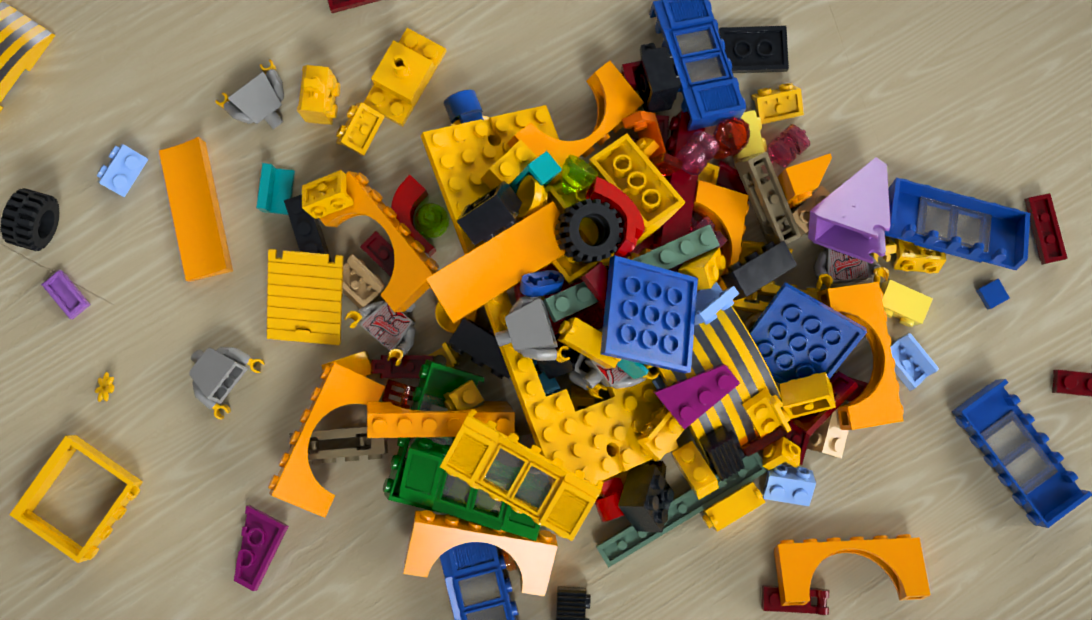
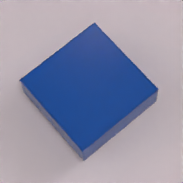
M999 278L976 290L987 310L1010 299Z

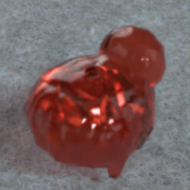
M736 117L721 120L712 135L710 147L713 158L717 160L725 159L728 156H735L741 152L749 143V124L743 119Z

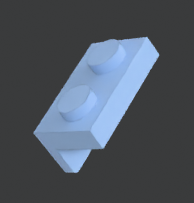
M121 144L119 147L114 146L108 156L111 158V161L107 166L103 164L96 176L99 177L98 183L125 197L148 159Z
M715 282L711 289L699 290L696 299L695 325L703 322L705 325L709 324L718 317L716 313L720 309L724 311L734 304L732 299L739 295L736 288L732 286L722 290L718 283Z
M908 333L890 345L892 357L895 360V374L909 391L915 389L927 376L939 370L938 366L912 334Z
M780 464L770 471L768 470L762 492L763 499L810 506L816 486L813 471L804 467L795 468L785 466L784 464Z

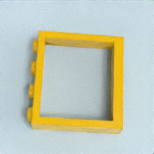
M66 435L9 515L71 559L80 563L91 560L99 551L98 545L113 531L112 525L125 514L127 510L125 507L128 502L137 497L140 492L139 487L143 481L77 435ZM76 450H79L127 484L84 547L33 513Z

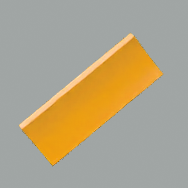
M196 137L185 143L159 150L186 281L191 282L233 272L206 142L200 137Z
M554 201L426 278L429 287L453 324L519 284L523 275L538 272L564 256L566 250H560L558 245L561 244V241L555 238V235L559 234V230H555V226L560 223L558 220L560 213Z

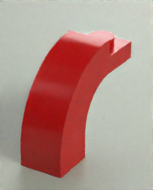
M409 175L396 190L391 208L397 214L396 219L409 228L411 231L409 235L414 241L420 242L425 248L424 253L431 257L436 252V249L416 231L413 223L416 208L429 194L421 184Z
M596 176L585 192V199H600L601 203L607 202L610 204L609 209L615 208L618 212L615 216L616 218L621 217L622 223H619V228H623V233L619 234L622 241L621 244L616 245L618 249L614 255L624 258L628 252L634 250L638 239L645 232L643 218L636 205L623 191Z

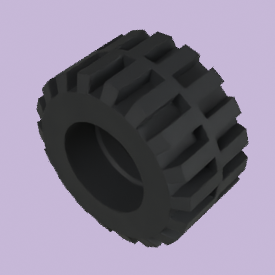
M26 188L19 189L16 193H13L7 201L1 217L0 230L5 242L33 251L44 249L52 240L58 226L60 212L57 199L51 195Z
M585 199L563 210L564 213L558 217L560 223L555 226V230H559V234L555 235V238L561 241V244L558 245L560 250H566L564 255L568 258L573 257L572 261L591 263L607 259L611 256L610 253H615L618 249L616 245L621 244L622 241L619 234L623 233V228H619V223H622L621 217L616 218L615 214L618 212L615 208L609 209L610 204L607 202L601 203L600 199ZM584 217L591 219L598 228V239L593 246L585 243L579 233V225Z

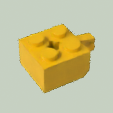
M305 65L302 68L303 74L297 112L305 122L332 125L333 118L337 117L338 112L335 101L336 96L339 97L340 83H338L336 76L333 75L329 67Z

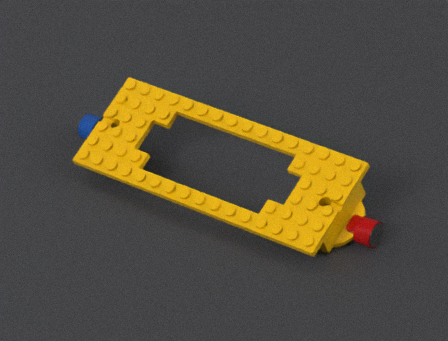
M463 90L450 95L444 100V106L452 125L421 134L422 142L464 254L469 253L484 242L481 241L474 245L457 223V220L467 205H471L491 191L481 178L511 149L507 143L515 134L531 122L544 134L559 140L546 105L487 117L482 116L483 111L474 90ZM564 169L561 172L564 176L555 184L550 182L545 188L550 185L555 187L573 174L572 171ZM506 291L484 305L494 334L508 329L505 316L509 314L512 305ZM512 343L499 346L535 444L541 449L540 455L553 461L554 457L563 461L562 467L573 473L577 469L585 473L584 479L594 485L599 480L603 482L602 490L595 501V506L602 522H609L625 516L618 507L628 471L653 459L636 441L642 434L640 432L641 429L655 419V412L663 406L653 392L656 390L652 379L646 377L645 381L627 388L615 389L607 387L610 399L575 412L567 389L546 396L533 360L523 357L521 353L516 352ZM677 441L673 443L666 453L679 448ZM547 474L552 486L556 479Z

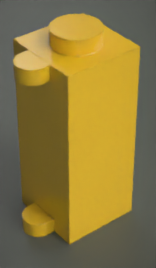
M576 317L564 320L558 330L560 334L559 342L607 369L615 368L617 363L621 361L619 358L600 354L602 332Z
M751 481L703 510L705 515L702 516V519L709 529L713 527L718 532L766 502L760 490Z

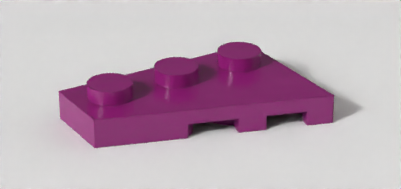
M721 364L653 392L685 430L738 386L740 382L725 364Z
M246 505L245 514L247 515L245 527H242L241 536H243L241 551L238 552L234 581L251 591H257L289 526L251 505Z

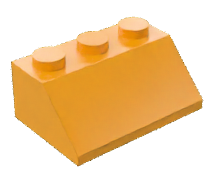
M831 153L785 168L777 178L790 209L799 207L800 203L805 202L807 198L812 196V192L818 188L832 159Z

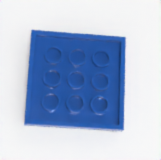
M616 255L610 257L600 354L685 374L690 373L698 278Z
M785 282L751 327L749 333L764 358L774 381L781 384L793 379H800L826 372L830 379L865 336L867 329Z

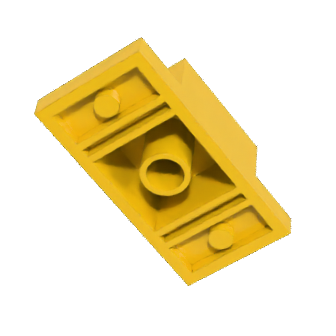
M406 28L399 42L393 40L371 78L374 85L363 103L384 115L385 118L403 127L447 52L446 48Z

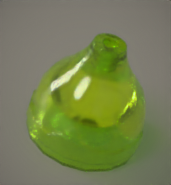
M569 155L562 167L563 183L561 190L569 195L574 191L585 189L592 184L596 176L598 177V173L581 158Z
M428 203L418 210L415 216V225L421 235L427 238H436L446 232L449 226V216L440 205Z

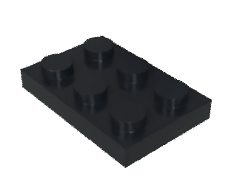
M786 26L719 28L718 33L720 38L724 40L726 56L730 58L732 63V73L788 71Z

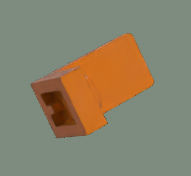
M639 111L622 119L624 128L634 129L638 133L639 139L647 137L655 140L660 146L648 158L652 163L667 156L655 113Z

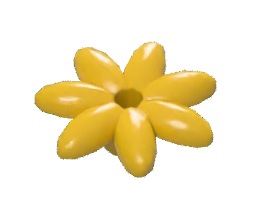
M108 372L104 374L103 379H98L100 387L95 389V393H99L98 402H101L102 399L108 401V393H113L115 387L112 384L114 377L109 378Z

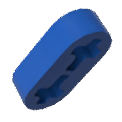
M555 270L528 273L522 276L519 290L528 297L558 293L562 290L564 276Z

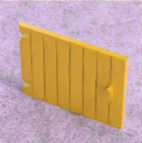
M276 249L268 250L267 339L329 345L341 344L344 256L336 255L334 263L329 262V254L283 250V257L278 258Z

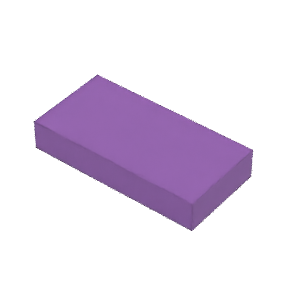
M58 270L41 284L69 319L76 318L91 305L62 270Z

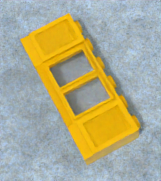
M472 409L455 437L440 468L444 469L449 475L467 482L472 488L487 492L492 499L505 502L515 512L530 516L535 523L553 530L558 536L573 541L599 496L603 482L599 480L596 485L584 479L585 473L577 469L573 473L562 467L563 461L554 457L553 461L540 455L541 449L538 446L532 445L530 449L517 442L519 436L515 433H510L509 436H506L496 430L497 424L489 420L485 424L474 418L477 411Z

